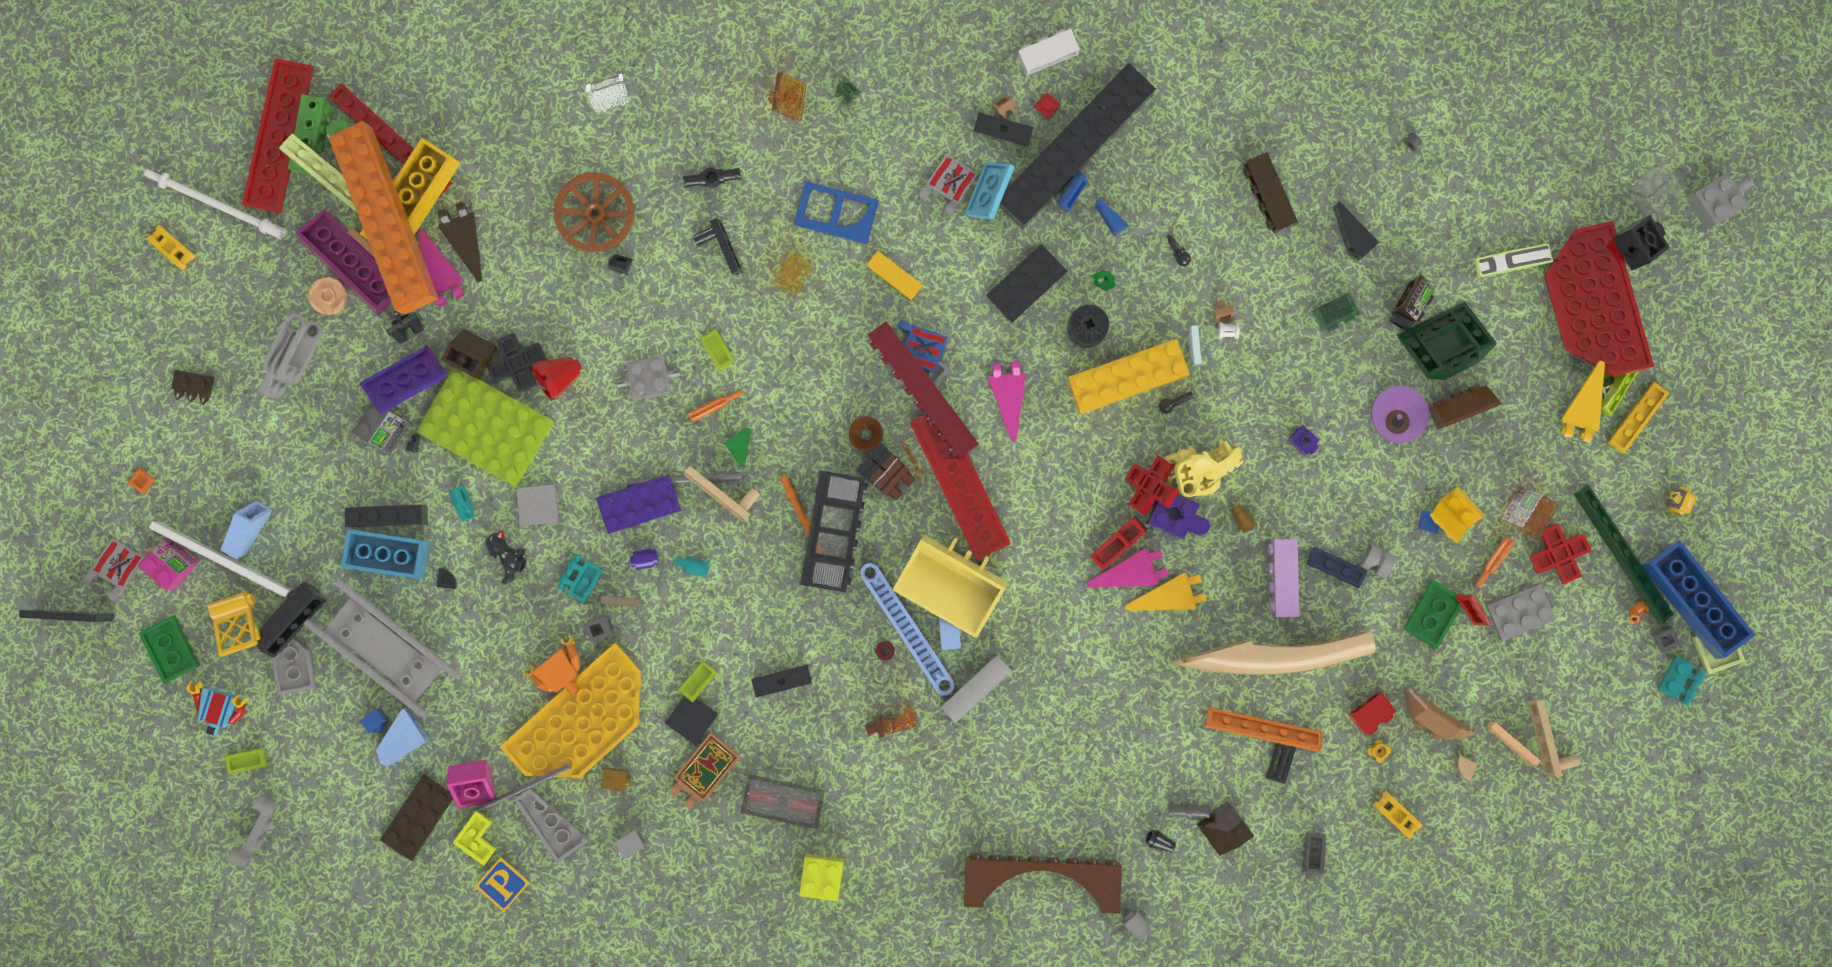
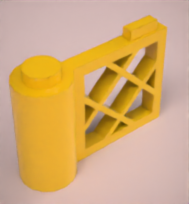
M248 591L208 604V611L214 624L218 654L221 657L258 644V640L261 639L259 628H255L252 612L256 600L254 595ZM247 615L248 620L243 627L238 625L237 623L240 618ZM225 622L231 623L225 633L221 632L220 624ZM235 626L241 628L236 639L229 636ZM246 631L249 632L251 641L242 643L240 640ZM227 638L234 640L230 648L224 650L223 644Z

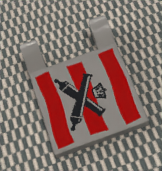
M946 154L927 184L921 190L919 197L922 200H926L930 192L934 190L951 201L946 207L945 214L952 216L978 173Z
M111 538L82 582L85 585L93 586L98 576L102 577L116 586L110 592L108 598L113 601H119L127 585L139 567L137 565L144 556Z

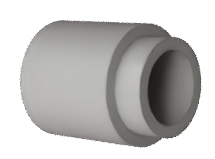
M1130 910L1123 916V925L1135 938L1142 940L1151 932L1148 922L1137 910Z

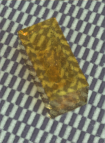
M791 250L773 282L774 286L792 296H795L796 292L799 294L804 287L802 281L805 276L809 277L813 270L811 266L812 261Z

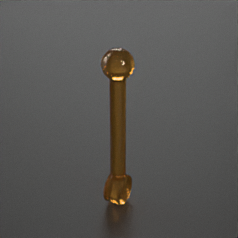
M904 440L901 443L916 470V475L921 477L923 471L919 469Z

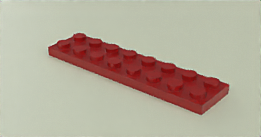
M274 59L242 205L245 207L282 213L291 170L288 169L290 158L279 147L291 134L294 135L301 96L302 94L308 95L314 71L312 65Z
M927 414L910 422L976 561L1010 545V540L968 454L961 459L958 456L954 457L948 449L950 447L948 442H943L937 435L939 430L936 426L931 427L925 419Z

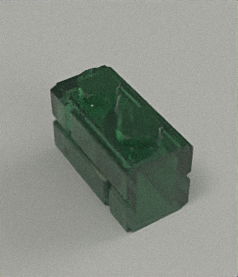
M1347 293L1314 309L1312 314L1321 332L1326 329L1328 332L1339 328L1337 324L1343 321L1345 324L1356 320L1355 316L1359 314V310L1351 294Z

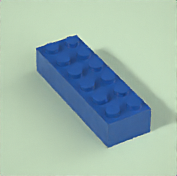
M1681 540L1669 544L1642 564L1648 575L1714 659L1726 658L1756 636Z

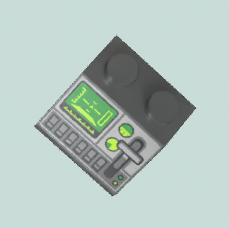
M371 403L351 433L390 455L411 423L390 409L379 414Z

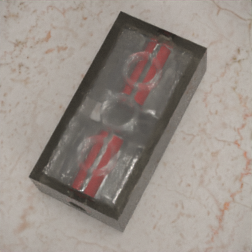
M749 774L740 813L818 829L826 791Z

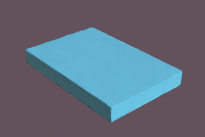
M985 162L965 214L970 217L993 220L1014 166L1006 163Z

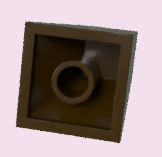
M1228 801L1209 814V818L1205 817L1197 823V826L1219 856L1239 848L1254 837L1251 830Z

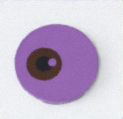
M1393 386L1382 391L1375 398L1370 415L1374 428L1382 438L1394 443H1405L1418 438L1425 431L1430 413L1425 398L1417 390L1408 386Z

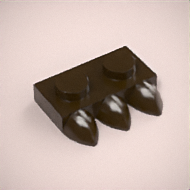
M175 370L171 389H174L176 400H179L186 391L189 403L199 394V400L204 405L211 396L214 377Z

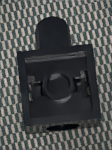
M1651 215L1633 222L1613 237L1616 247L1620 250L1625 258V262L1632 271L1651 263L1670 248L1664 238L1666 233L1663 225L1655 222Z

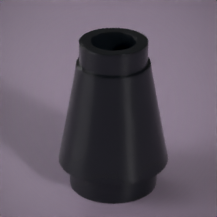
M1151 829L1146 836L1145 843L1150 848L1170 853L1175 849L1176 842L1157 829Z

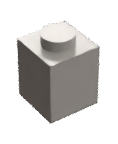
M636 828L615 841V850L619 856H623L625 859L644 848L647 843L639 829Z

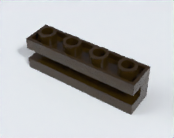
M1268 152L1246 161L1243 173L1251 181L1252 185H1250L1252 194L1258 197V207L1261 213H1265L1267 218L1265 223L1268 230H1272L1273 234L1282 229L1294 226L1298 220Z

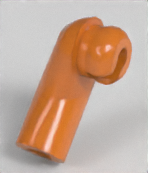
M1638 602L1629 610V620L1631 623H1638L1640 621L1639 614H1647V611H1649L1644 602Z

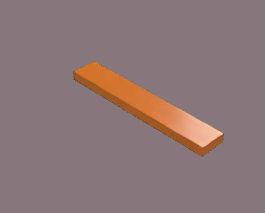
M1211 707L1207 709L1206 728L1316 752L1321 750V731Z

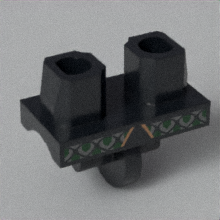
M394 311L395 318L390 320L394 326L386 330V332L399 344H402L409 339L405 333V330L409 327L415 335L424 330L421 322L422 317L416 313L409 316V313L404 315Z

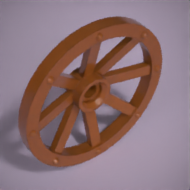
M599 172L580 174L562 187L555 200L554 221L559 233L570 245L581 251L598 253L610 250L627 237L633 226L635 210L631 195L620 181L610 175ZM593 180V203L590 204L576 186ZM600 181L610 183L616 189L599 205ZM570 191L586 207L585 210L562 208L564 200ZM620 194L623 195L627 211H604ZM598 211V216L593 217V213ZM562 214L586 216V218L569 231H566L562 221ZM626 217V221L621 231L617 234L604 220L605 218ZM591 223L589 244L581 243L572 238L573 235ZM598 223H600L613 239L595 245Z

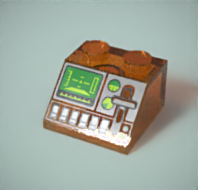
M1519 486L1500 519L1532 539L1541 538L1560 505L1542 494Z

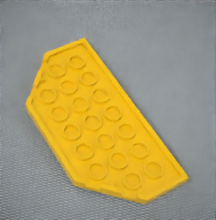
M614 643L573 680L580 689L570 695L564 688L503 743L500 748L525 776H543L570 764V770L555 777L580 779L639 726L642 671L621 647Z

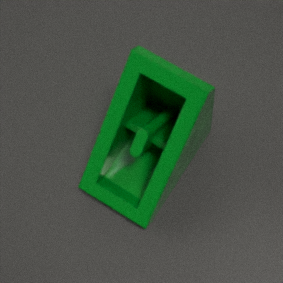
M750 428L743 429L724 443L737 463L742 467H745L752 430Z

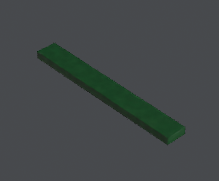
M1589 484L1583 486L1574 494L1575 498L1659 625L1665 623L1673 615V612Z

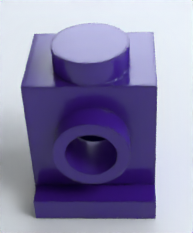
M1304 425L1299 426L1287 440L1304 456L1308 453L1312 455L1319 447L1317 445L1319 439ZM1304 438H1308V439H1309V444H1308V445L1304 444V442H1303V439H1304Z

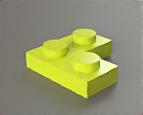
M477 810L456 837L453 844L484 866L497 848L482 838L493 821Z

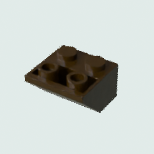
M463 329L449 343L441 360L480 380L487 368L486 365L490 363L498 346Z

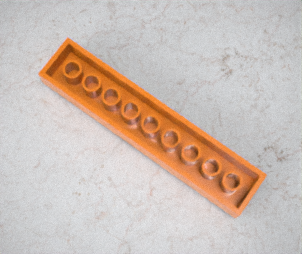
M361 121L329 136L331 146L395 311L405 315L438 300V295L373 128Z

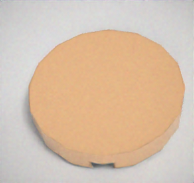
M335 278L318 279L309 290L310 305L315 311L323 315L339 313L347 303L348 293L346 287Z

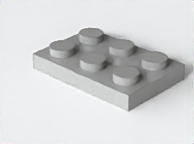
M1541 584L1486 605L1501 641L1556 620Z

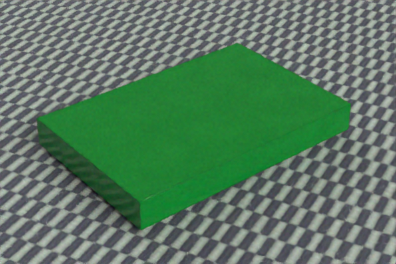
M1431 580L1403 630L1433 648L1438 649L1462 608L1456 599L1457 594L1438 582Z
M175 615L139 633L163 684H167L200 667Z

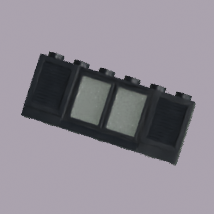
M819 470L799 585L846 593V590L850 589L851 585L849 572L854 567L855 559L852 558L853 551H856L858 540L855 539V536L861 527V521L858 519L859 513H863L864 510L862 497L867 492L868 483H865L866 478Z

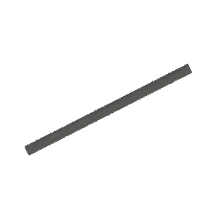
M571 765L562 766L478 806L477 810L481 812L571 769Z

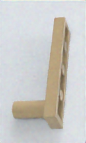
M691 466L683 473L685 477L742 522L749 517L750 513L747 511L760 496L755 489L751 488L739 504H737Z
M1533 699L1527 701L1545 774L1547 777L1563 776L1562 770L1580 765L1579 758L1574 754L1558 759L1544 700Z

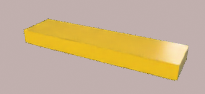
M1653 381L1607 443L1622 454H1625L1669 392Z

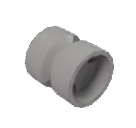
M1370 544L1360 561V566L1369 571L1374 570L1375 574L1386 578L1392 571L1397 557L1387 551L1382 553L1381 548Z

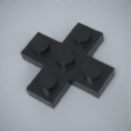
M515 333L497 339L496 342L503 358L486 365L493 383H498L512 376L519 393L537 386L530 368L539 361L547 360L541 344L537 342L522 349Z

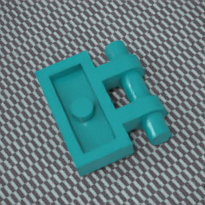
M575 554L573 560H570L567 564L569 567L565 574L559 578L560 582L557 588L564 591L566 585L570 586L571 588L567 594L582 603H586L604 569L588 560L581 566L579 563L582 557ZM577 570L579 571V574L576 577L575 581H573L570 578L572 577L574 571Z
M1674 656L1657 690L1673 699H1677L1679 694L1684 695L1681 703L1688 706L1691 700L1695 699V692L1698 686L1704 682L1703 677L1706 671L1698 668L1696 674H1693L1691 671L1695 665L1678 656ZM1687 679H1690L1692 682L1686 690L1683 687Z

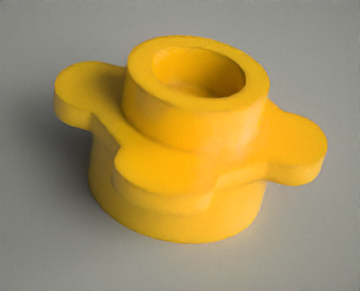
M1377 739L1374 741L1372 748H1368L1367 753L1376 758L1378 763H1382L1388 754L1391 753V749L1385 746L1382 740Z

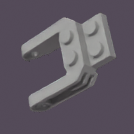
M298 314L287 316L263 362V370L266 371V375L257 391L258 393L279 399L286 390V383L294 386L301 379L323 336L321 324L315 321L307 322L303 316ZM294 319H299L301 325L298 329L294 330L291 327V323ZM311 326H316L318 329L315 336H310L308 333Z

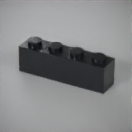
M427 505L345 508V527L428 525Z
M303 581L259 629L261 639L258 640L256 646L261 653L275 658L301 630L305 621L311 619L327 601L315 586Z

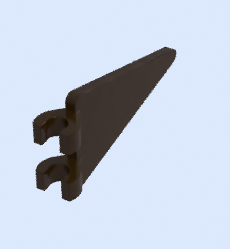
M463 202L455 204L460 216L454 219L450 218L448 210L442 209L437 211L442 221L438 226L476 281L481 282L482 272L475 214L472 212L468 213L466 204H463Z

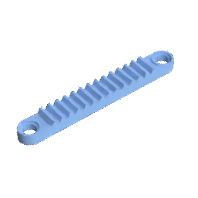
M865 564L861 569L863 581L935 690L941 695H949L954 689L952 678L880 569L875 564ZM868 567H872L876 571L875 576L871 579L865 576V570ZM942 680H947L950 683V688L947 691H942L939 688V683Z

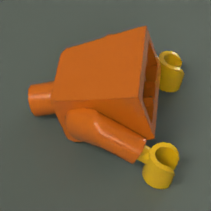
M568 635L570 640L567 643L562 638L561 643L564 646L539 667L529 665L531 672L524 671V675L530 677L538 689L557 693L564 687L570 695L580 689L573 681L579 674L580 663L575 647V639L571 635Z

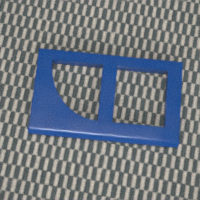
M805 181L794 225L868 244L879 200ZM811 190L837 196L829 224L804 218ZM844 198L870 204L867 212L858 222L845 227L837 226Z

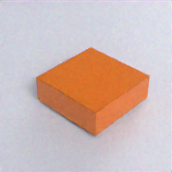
M139 468L128 481V484L145 495L156 479L142 468Z

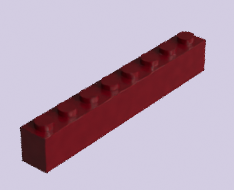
M885 321L870 332L867 342L873 350L877 349L881 353L879 358L884 365L889 364L893 369L890 371L897 381L899 379L904 384L902 388L908 396L912 395L916 401L913 403L919 411L924 410L927 414L925 419L931 427L935 425L939 430L937 432L939 438L943 442H948L950 445L948 449L951 454L961 459L979 445L977 440L888 322Z

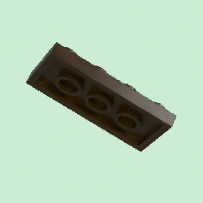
M423 774L380 841L410 861H413L454 800L451 792Z

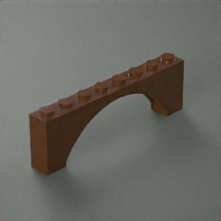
M970 854L969 857H965L964 907L983 908L985 900L997 887L1017 875L1032 871H1049L1067 876L1083 886L1099 904L1100 913L1120 914L1122 866L1120 863H1117V860L1107 859L1105 863H1100L1097 859H1086V862H1078L1077 858H1067L1066 861H1059L1057 857H1047V860H1039L1037 856H1028V859H1020V856L1009 855L1008 859L1001 858V855L995 854L989 855V858H983L981 854Z

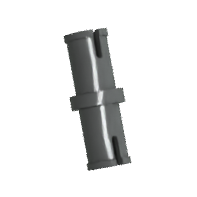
M1187 803V805L1170 804L1169 816H1185L1187 819H1191V817L1209 818V806L1192 805V803Z

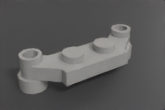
M263 794L258 796L253 805L254 809L260 811V815L243 849L234 847L227 857V861L234 865L238 864L244 868L248 867L252 860L250 856L256 849L262 846L264 842L263 835L273 824L271 819L278 808V804L270 801L269 797Z

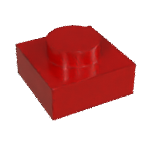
M1048 92L1034 105V108L1047 120L1061 107V104Z

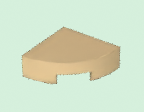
M1458 755L1457 766L1463 778L1471 781L1478 763Z

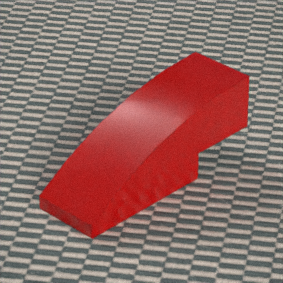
M1135 515L1095 550L1090 557L1104 570L1143 536L1148 530L1147 527Z

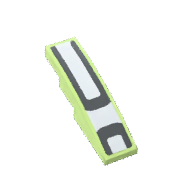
M1543 244L1476 258L1474 262L1478 278L1549 264L1553 262L1549 244Z

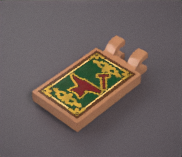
M711 732L675 775L674 779L678 782L669 793L675 798L682 789L687 792L691 797L684 806L690 810L698 799L704 802L741 756Z

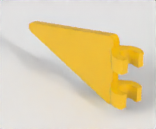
M1598 361L1561 418V421L1565 423L1561 434H1564V436L1572 438L1574 427L1577 426L1583 428L1580 439L1591 442L1593 431L1599 430L1604 361Z
M1182 573L1128 603L1124 608L1125 610L1196 609V603L1205 602L1207 598L1205 593L1195 596L1192 594L1190 585L1201 583L1200 575L1188 577L1186 573Z

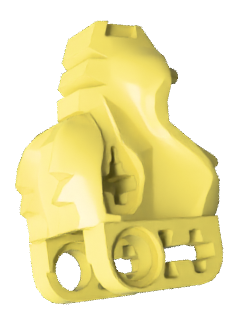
M1219 439V448L1214 449L1210 453L1203 451L1202 455L1197 454L1192 446H1188L1187 449H1180L1177 453L1164 458L1171 462L1170 460L1175 462V467L1171 472L1172 474L1167 478L1166 483L1172 486V480L1176 478L1178 486L1174 488L1186 497L1199 495L1204 497L1208 493L1211 495L1219 489L1221 477L1227 475V471L1232 472L1234 467L1238 468L1243 463L1241 448L1229 445L1227 441Z

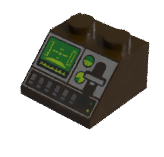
M1421 274L1413 278L1408 283L1392 314L1399 313L1414 323L1420 322L1425 314L1423 309L1434 298L1432 293L1435 288Z

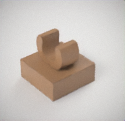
M1008 95L991 105L994 111L1003 119H1008L1006 116V111L1008 110L1013 115L1016 114V110L1013 108L1016 103Z
M1224 300L1216 302L1217 306L1213 314L1215 325H1218L1219 322L1233 321L1235 314L1233 305L1226 306Z

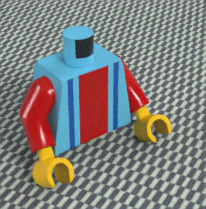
M191 681L187 686V691L193 696L198 719L208 723L205 733L217 736L220 726H231L245 715V703L249 700L247 697H241L240 693L234 695L211 687L201 690L202 682H198L195 686L193 681Z

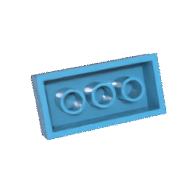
M347 529L341 568L424 579L430 541Z

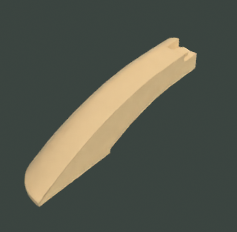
M1364 630L1331 640L1304 645L1267 646L1253 644L1250 640H1242L1172 660V664L1191 669L1227 674L1268 675L1294 673L1323 668L1375 653V642L1372 631Z

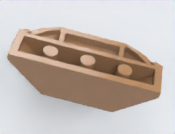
M1405 687L1404 694L1408 715L1414 720L1412 724L1420 729L1426 728L1429 730L1428 735L1437 741L1439 739L1447 741L1475 734L1473 730L1415 690Z

